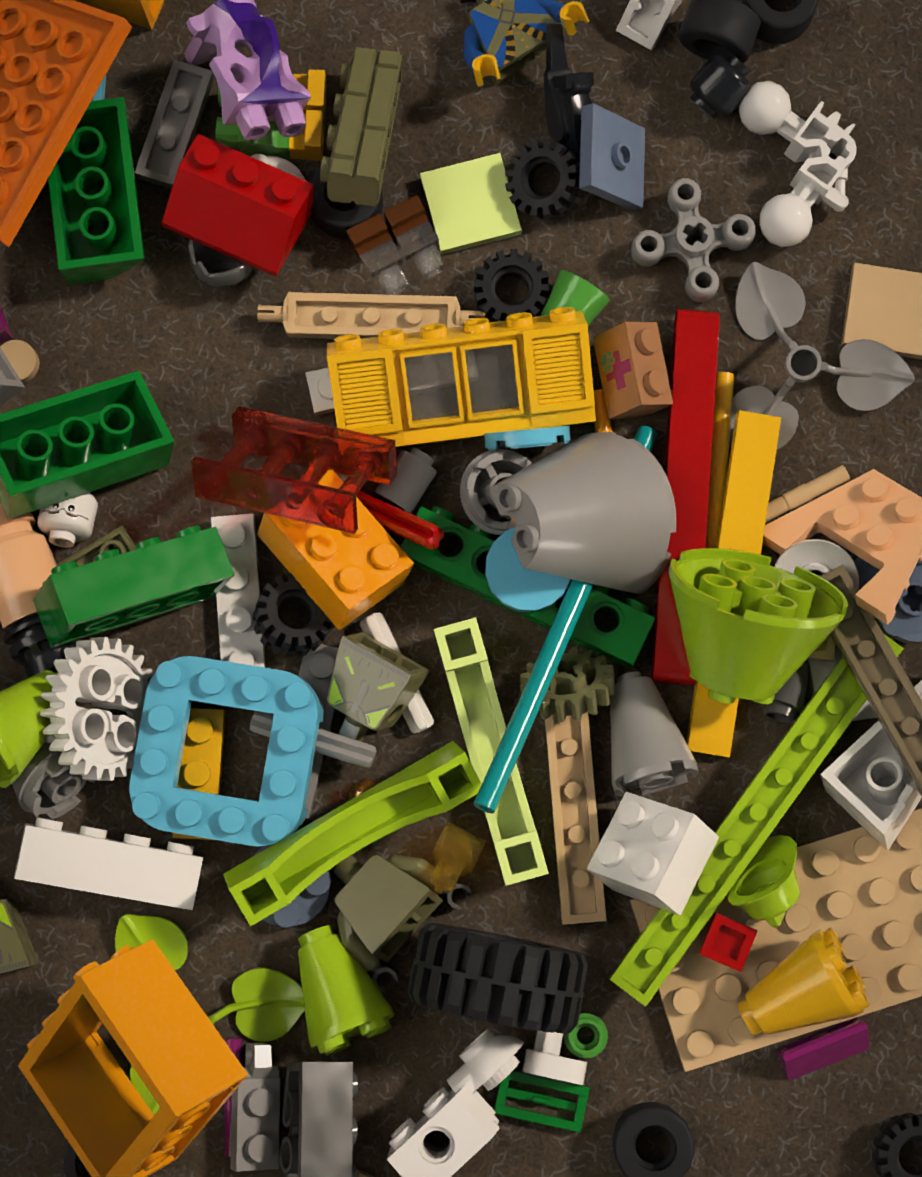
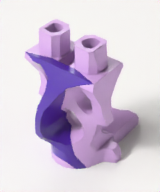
M219 0L202 14L190 17L186 24L193 37L184 55L186 61L192 65H200L211 61L209 66L216 77L220 89L222 123L224 125L238 124L245 140L259 139L265 136L270 129V121H276L279 133L283 137L299 135L306 125L303 108L311 96L310 92L292 75L288 55L279 49V40L273 20L259 15L254 0ZM244 46L252 52V57L242 55L240 53L241 49Z

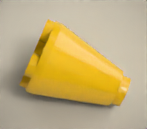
M832 928L825 931L820 929L812 933L745 994L746 999L738 1002L741 1016L753 1035L761 1032L772 1034L854 1017L863 1013L864 1009L870 1006L864 993L866 986L854 965L847 968L846 961L842 955L844 952L843 946Z

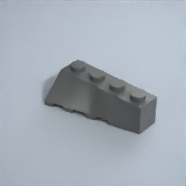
M353 1062L287 1063L282 1123L285 1127H289V1136L284 1137L281 1145H279V1164L285 1173V1177H357L356 1167L352 1164V1149L358 1135L357 1122L353 1117V1099L357 1095L358 1079L353 1071Z

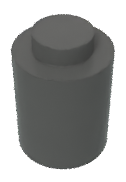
M414 447L410 452L401 450L376 488L374 495L381 501L411 514L437 473L431 467L434 460Z

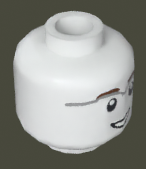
M89 492L41 508L37 526L43 534L49 537L51 544L71 548L76 542H83L91 537L98 502Z

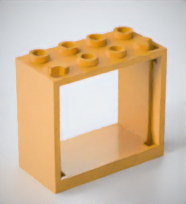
M153 939L134 949L126 945L114 953L109 961L101 965L94 961L81 968L73 976L75 981L73 986L58 998L57 1003L59 1006L56 1011L42 1022L44 1028L41 1033L27 1044L29 1050L18 1065L91 1177H148L175 1161L248 1076V1073ZM102 1023L161 1107L155 1115L148 1108L97 1033Z

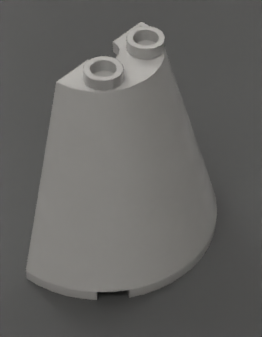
M597 432L583 435L489 488L500 516L509 515L515 522L516 529L511 541L523 569L640 594L650 588L659 578L671 556V553L667 552L670 534L676 532V507L673 492L668 478L657 459L647 448L634 439H626L616 435L614 432Z

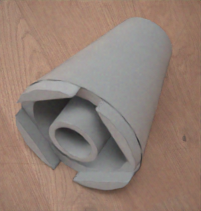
M629 672L617 677L615 695L610 696L611 774L615 795L623 797L625 792H628V789L639 787L641 796L649 795L687 783V773L697 777L699 775L697 762L652 678L642 676L641 672Z

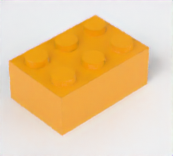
M329 468L266 510L257 533L259 538L288 572L295 577V580L301 584L306 593L338 630L344 628L401 587L414 565V562L332 468Z

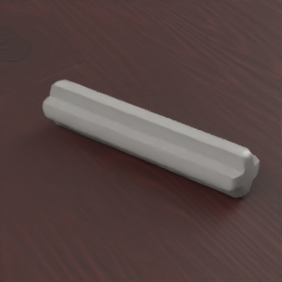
M255 711L250 722V730L254 733L270 737L274 714ZM319 728L315 752L364 768H370L376 756V747Z

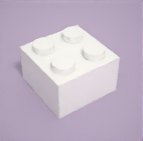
M625 792L587 870L615 892L681 916L719 836L693 813Z

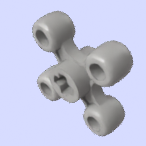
M681 178L671 185L667 195V203L678 219L677 227L666 234H659L653 230L639 232L631 244V255L633 260L643 267L656 265L661 259L668 256L677 257L686 264L688 269V276L685 281L687 296L695 302L704 303L711 300L719 288V277L709 264L710 253L720 247H727L733 251L746 249L751 245L755 237L756 227L753 220L744 214H735L723 223L711 224L706 218L701 217L698 212V205L701 201L699 185L692 179ZM686 194L690 197V199L684 200L681 199L678 195ZM739 229L744 233V235L738 236L733 232V230ZM694 235L700 238V242L696 241L693 245L686 242L687 239H691ZM649 245L654 251H644L642 246ZM704 281L708 287L701 288L696 282Z

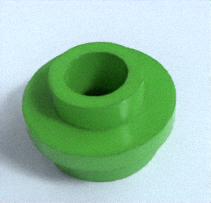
M580 1013L578 1025L571 1033H566L563 1037L566 1047L572 1054L580 1058H592L600 1054L605 1048L608 1032L604 1022L598 1016L591 1013ZM589 1027L593 1030L594 1037L591 1042L581 1043L577 1039V1032L580 1028Z

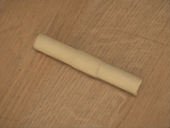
M841 465L768 503L766 522L788 511H792L813 500V498L849 481L850 476L846 468Z

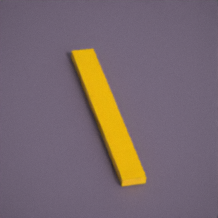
M741 410L736 412L716 548L739 550L761 555L781 417ZM696 681L686 743L692 752L730 757L739 698H735L733 703L718 702L709 697V688Z

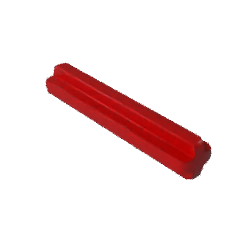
M351 490L384 529L430 550L439 547L440 540L444 538V532L435 524L359 490Z

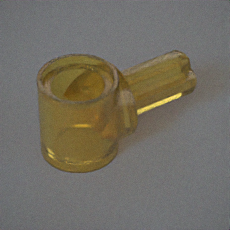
M447 821L431 855L436 865L429 879L435 885L434 891L442 894L443 890L451 892L455 888L459 877L466 874L470 876L487 840Z

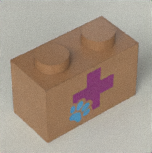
M625 321L593 337L608 419H641L673 405L657 322Z

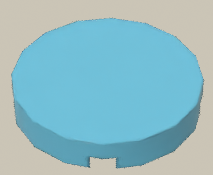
M569 425L484 433L485 448H488V450H498L497 441H500V446L516 449L552 445V443L557 442V438L558 443L561 444L569 443L571 440Z
M516 527L506 530L493 542L486 556L485 576L491 593L503 605L518 612H536L551 607L564 595L571 579L523 569L511 541Z

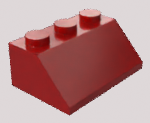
M197 134L178 166L163 216L162 227L277 277L312 214L311 206L314 202V184Z

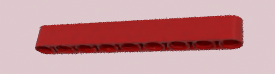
M676 309L670 375L673 405L668 407L664 472L674 496L676 532L670 534L667 552L671 553V556L662 574L657 579L651 678L653 682L684 685L696 684V680L690 677L689 664L669 577V567L672 558L676 559V562L680 559L681 552L706 547L720 324L719 312Z

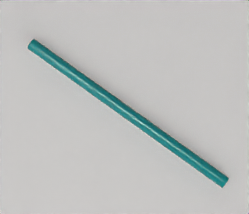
M640 426L634 440L641 443L651 452L658 433L651 427ZM571 580L473 803L475 807L484 812L493 814L497 808L594 584Z

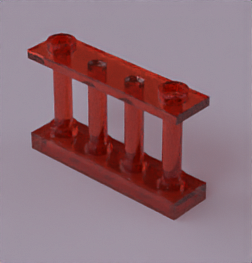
M240 406L231 415L234 446L223 459L218 462L195 456L191 460L195 497L355 534L358 530L356 495L366 481L391 485L397 476L396 443L393 439ZM249 454L269 458L259 471L240 467ZM287 463L308 467L299 480L278 475ZM328 470H334L335 473L348 476L339 489L318 484Z

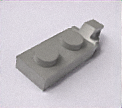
M246 1043L245 1067L243 1068L248 1073V1076L232 1094L230 1169L236 1172L279 1169L278 1066H272L270 1044Z

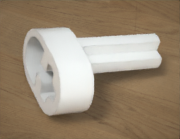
M537 1030L534 1049L526 1050L522 1072L583 1085L588 1062L559 1056L564 1034Z

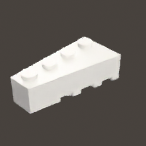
M921 680L914 688L922 701ZM879 720L820 774L825 791L887 850H889L922 798Z
M38 817L36 818L35 825L25 823L14 879L193 910L203 857L193 855L194 846L168 842L166 850L150 847L151 838L125 834L124 840L119 841L106 838L107 830L81 826L80 833L62 830L63 822Z

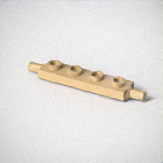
M288 292L283 306L259 304V313H257L258 323H283L288 338L335 339L338 336L347 334L360 335V339L378 337V332L387 329H402L403 333L419 332L422 326L434 323L445 324L446 328L464 326L463 322L466 320L485 318L483 311L460 310L456 296Z

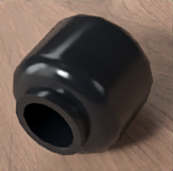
M733 54L727 60L718 55L711 56L692 78L690 87L694 93L690 98L713 119L718 115L729 117L739 107L752 86L745 77L750 72V69Z

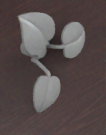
M752 262L744 272L736 294L735 309L737 320L744 332L756 340H764L776 331L778 337L790 350L784 363L788 379L776 396L768 388L758 385L744 388L733 397L730 446L732 445L736 412L739 410L781 417L777 450L786 445L796 432L799 414L794 406L782 400L795 382H808L819 371L840 375L836 384L838 396L846 405L860 411L875 410L889 403L914 382V374L903 358L892 349L877 341L866 339L852 341L841 349L839 354L840 367H834L826 362H822L821 356L815 348L808 345L798 346L783 329L796 325L803 316L806 302L800 285L787 274L770 269L757 262Z

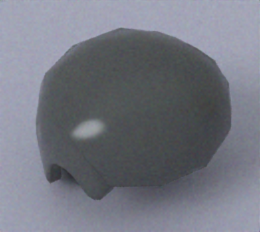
M190 239L188 249L191 266L203 283H207L212 287L222 288L235 286L249 277L252 266Z

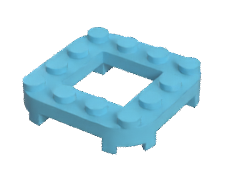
M195 656L178 657L161 663L147 686L129 785L134 814L158 830L248 846L274 845L293 834L303 824L308 809H305L318 729L320 722H323V707L320 705L314 689L300 676L283 670ZM192 701L274 714L259 801L177 787Z

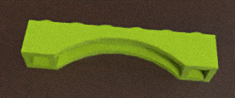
M451 741L294 832L284 840L225 872L223 875L228 889L251 927L290 904L321 875L358 850L407 825L451 810L478 794L482 783L466 753L454 741Z

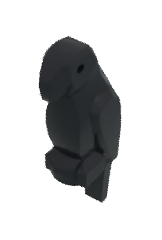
M547 24L544 93L549 136L556 143L574 151L579 156L577 160L580 161L582 106L592 104L589 93L594 85L593 72L573 73L567 64L562 24Z

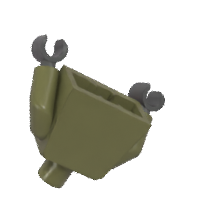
M375 854L362 865L353 855H350L338 863L334 869V874L345 884V887L336 895L334 900L340 909L337 923L342 944L356 958L366 972L370 971L372 973V981L380 992H386V988L378 981L377 976L382 972H389L398 982V971L388 961L443 901L437 894L443 893L445 903L457 910L463 908L453 903L451 899L452 892L457 888H462L464 892L472 895L471 889L467 885L450 883L448 875L425 859L395 854L385 860Z

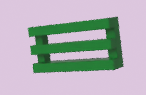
M513 1070L499 1084L494 1111L496 1112L495 1114L581 1133L590 1088L585 1085ZM514 1080L579 1096L577 1102L508 1087L509 1081ZM506 1096L574 1111V1120L505 1105Z

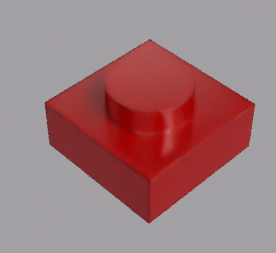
M714 912L698 954L742 972L758 930Z

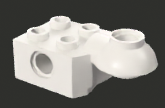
M487 1029L459 1055L464 1064L447 1079L452 1090L447 1092L442 1087L424 1104L425 1108L422 1112L425 1115L416 1123L411 1118L407 1119L391 1135L392 1139L389 1141L391 1147L387 1161L401 1177H451L494 1137L500 1129L498 1126L499 1120L494 1115L496 1112L476 1090L482 1085L488 1091L492 1090L517 1067L520 1061L514 1055L522 1047L523 1041L509 1035H494L490 1029ZM438 1130L445 1133L449 1141L443 1146H434L428 1142L426 1135L431 1131Z

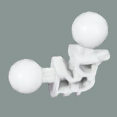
M772 81L757 82L751 86L739 105L741 122L749 131L758 135L777 132L791 143L784 155L795 163L804 162L789 184L794 188L791 193L771 198L764 204L760 213V227L765 238L770 243L779 247L793 246L801 243L809 235L813 221L811 207L814 203L818 205L822 200L837 212L843 211L848 206L849 200L845 196V182L848 180V167L856 155V144L849 134L856 124H851L845 130L838 126L841 114L835 111L828 118L820 113L824 104L823 101L818 104L807 121H804L791 111L789 94L785 89ZM830 153H833L837 156V158L834 160L831 159L828 155Z

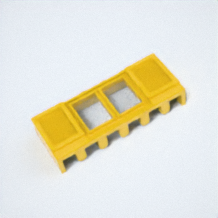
M560 307L550 310L549 315L532 317L531 313L521 312L510 314L506 317L505 321L489 323L487 318H473L464 321V326L446 328L445 324L434 323L422 326L419 332L403 333L402 329H387L378 332V337L360 339V335L357 334L336 337L334 339L335 342L327 343V362L341 454L484 436V433L546 428L596 421L588 324L583 312H575V308Z

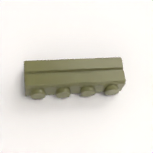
M356 47L352 52L350 64H342L340 89L345 90L344 94L336 93L333 113L334 119L338 120V124L329 125L327 136V150L332 151L331 157L323 156L320 170V182L327 183V193L330 201L342 203L355 201L358 205L367 206L379 204L402 83V55L400 52L380 50L377 53L375 49Z

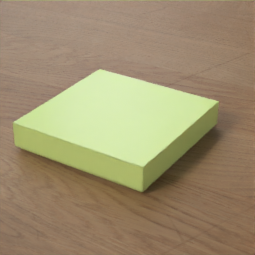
M500 153L420 173L421 183L441 255L521 235L522 229L515 204L509 199L512 193L506 191L505 183H508V179L505 176L506 172Z

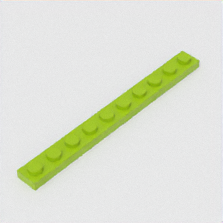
M884 634L896 657H898L904 648ZM843 656L838 660L715 830L719 839L681 916L659 908L608 978L645 1007L867 699Z

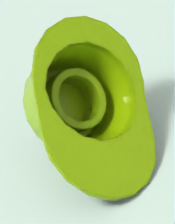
M778 835L767 838L731 888L728 902L732 906H742L755 920H766L773 928L780 926L786 911L800 898V886L794 870L797 843L790 836Z

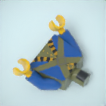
M475 0L478 6L469 12V26L465 29L463 35V59L473 72L478 87L484 85L482 78L489 75L496 86L546 56L547 24L561 23L562 27H565L567 34L572 36L577 32L574 23L583 21L587 24L589 19L583 4L578 1L562 4L555 0Z

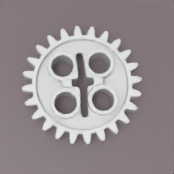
M96 637L90 638V640H79L76 642V647L65 648L66 659H57L53 662L58 675L46 676V680L53 686L52 692H43L41 694L42 698L50 702V708L40 712V716L50 718L51 722L43 730V734L54 735L55 737L49 750L62 751L58 764L70 765L69 773L71 775H82L83 780L113 781L114 777H126L127 769H132L144 699L148 686L147 680L153 671L151 668L141 669L144 656L133 655L134 646L131 644L122 645L119 638ZM75 701L79 703H92L94 707L122 710L127 713V716L112 715L107 710L79 707Z

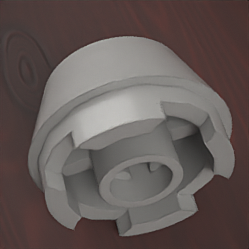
M506 449L490 450L472 460L461 479L460 498L465 513L476 526L496 535H502L506 530L516 527L509 515L500 516L489 488L531 465L532 462L521 454Z
M49 735L18 779L12 783L20 807L24 811L31 812L36 817L39 814H47L51 819L66 814L81 802L76 795L87 782V780H83L82 775H71L69 773L70 765L58 764L62 751L49 750L51 743L55 739L54 735Z

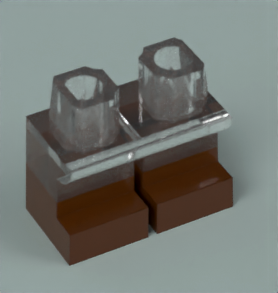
M418 195L384 211L385 222L381 214H378L346 230L348 242L372 284L378 283L386 295H400L409 288L402 270L414 264L417 266L423 280H429L443 272V264L439 253V238L425 215V209ZM390 234L392 235L397 247L395 246Z

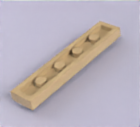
M588 712L582 714L579 721H576L570 715L566 716L563 722H558L557 715H551L545 720L562 925L606 921L603 882L587 870L600 843Z

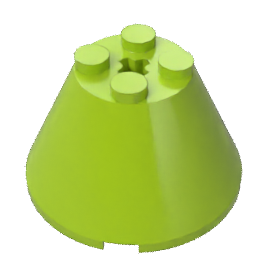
M721 548L686 550L681 552L680 559L677 562L676 559L672 558L669 567V577L689 664L690 677L710 689L708 694L710 698L722 703H733L735 698L748 699L760 704L773 703L775 694L845 617L848 602L844 594L829 581L804 568L795 566L794 573L770 566L772 557L739 550Z

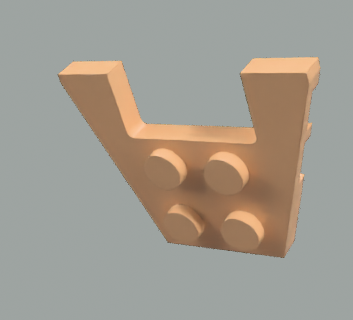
M875 469L765 525L762 544L779 555L790 546L804 540H809L816 533H822L879 569L880 571L855 594L856 604L887 625L892 621L896 613L895 607L903 591H907L910 585L909 578L917 562L922 561V497Z

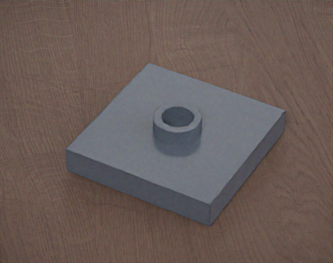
M594 103L582 106L579 188L629 210L643 208L645 128Z

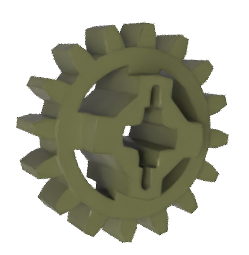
M572 647L569 653L563 654L539 709L541 719L546 720L551 715H557L558 722H563L566 716L572 715L576 721H579L582 714L586 712L592 715L598 714L597 705L608 706L610 704L609 696L615 695V679L613 666L607 665L606 657L602 655L594 658V651L591 649L583 654H578L577 647ZM528 663L526 665L527 672L520 674L521 694L535 663Z

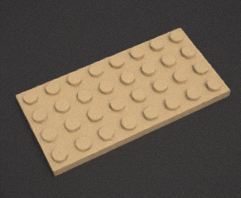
M922 807L912 812L889 850L884 848L862 826L798 846L794 870L800 886V898L786 911L781 925L773 928L766 920L753 919L742 906H732L728 902L729 892L727 893L715 912L758 930L742 972L698 954L713 917L712 914L658 989L685 1072L922 996ZM631 899L629 902L639 933L641 934L659 908L637 899ZM832 928L843 946L844 952L842 955L846 961L847 968L854 965L866 986L864 993L870 1006L865 1008L863 1013L854 1017L772 1034L761 1032L753 1035L741 1016L738 1002L746 999L745 994L812 933L820 929L825 931Z

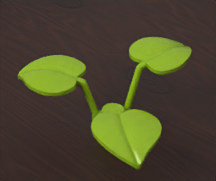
M125 914L119 919L115 934L116 952L126 945L134 949L153 939L174 970L179 969L185 963L188 955V941L184 932L176 923L164 917ZM253 968L236 977L232 984V995L236 1003L228 1004L207 1017L214 1025L215 1022L229 1013L237 1011L236 1025L243 1035L253 1041H273L285 1035L305 1012L302 986L296 980L278 970ZM131 1065L130 1081L153 1115H155L161 1107Z

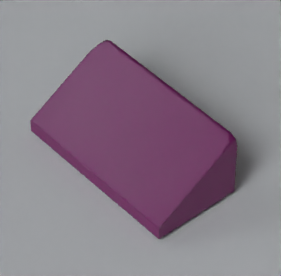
M853 1018L777 1048L778 1051L776 1052L787 1079L794 1080L869 1049V1033L866 1022Z

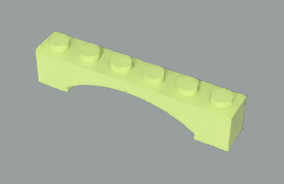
M475 617L436 628L434 633L470 762L481 783H483L505 733L506 725ZM515 764L493 814L485 812L506 886L549 874L518 767Z

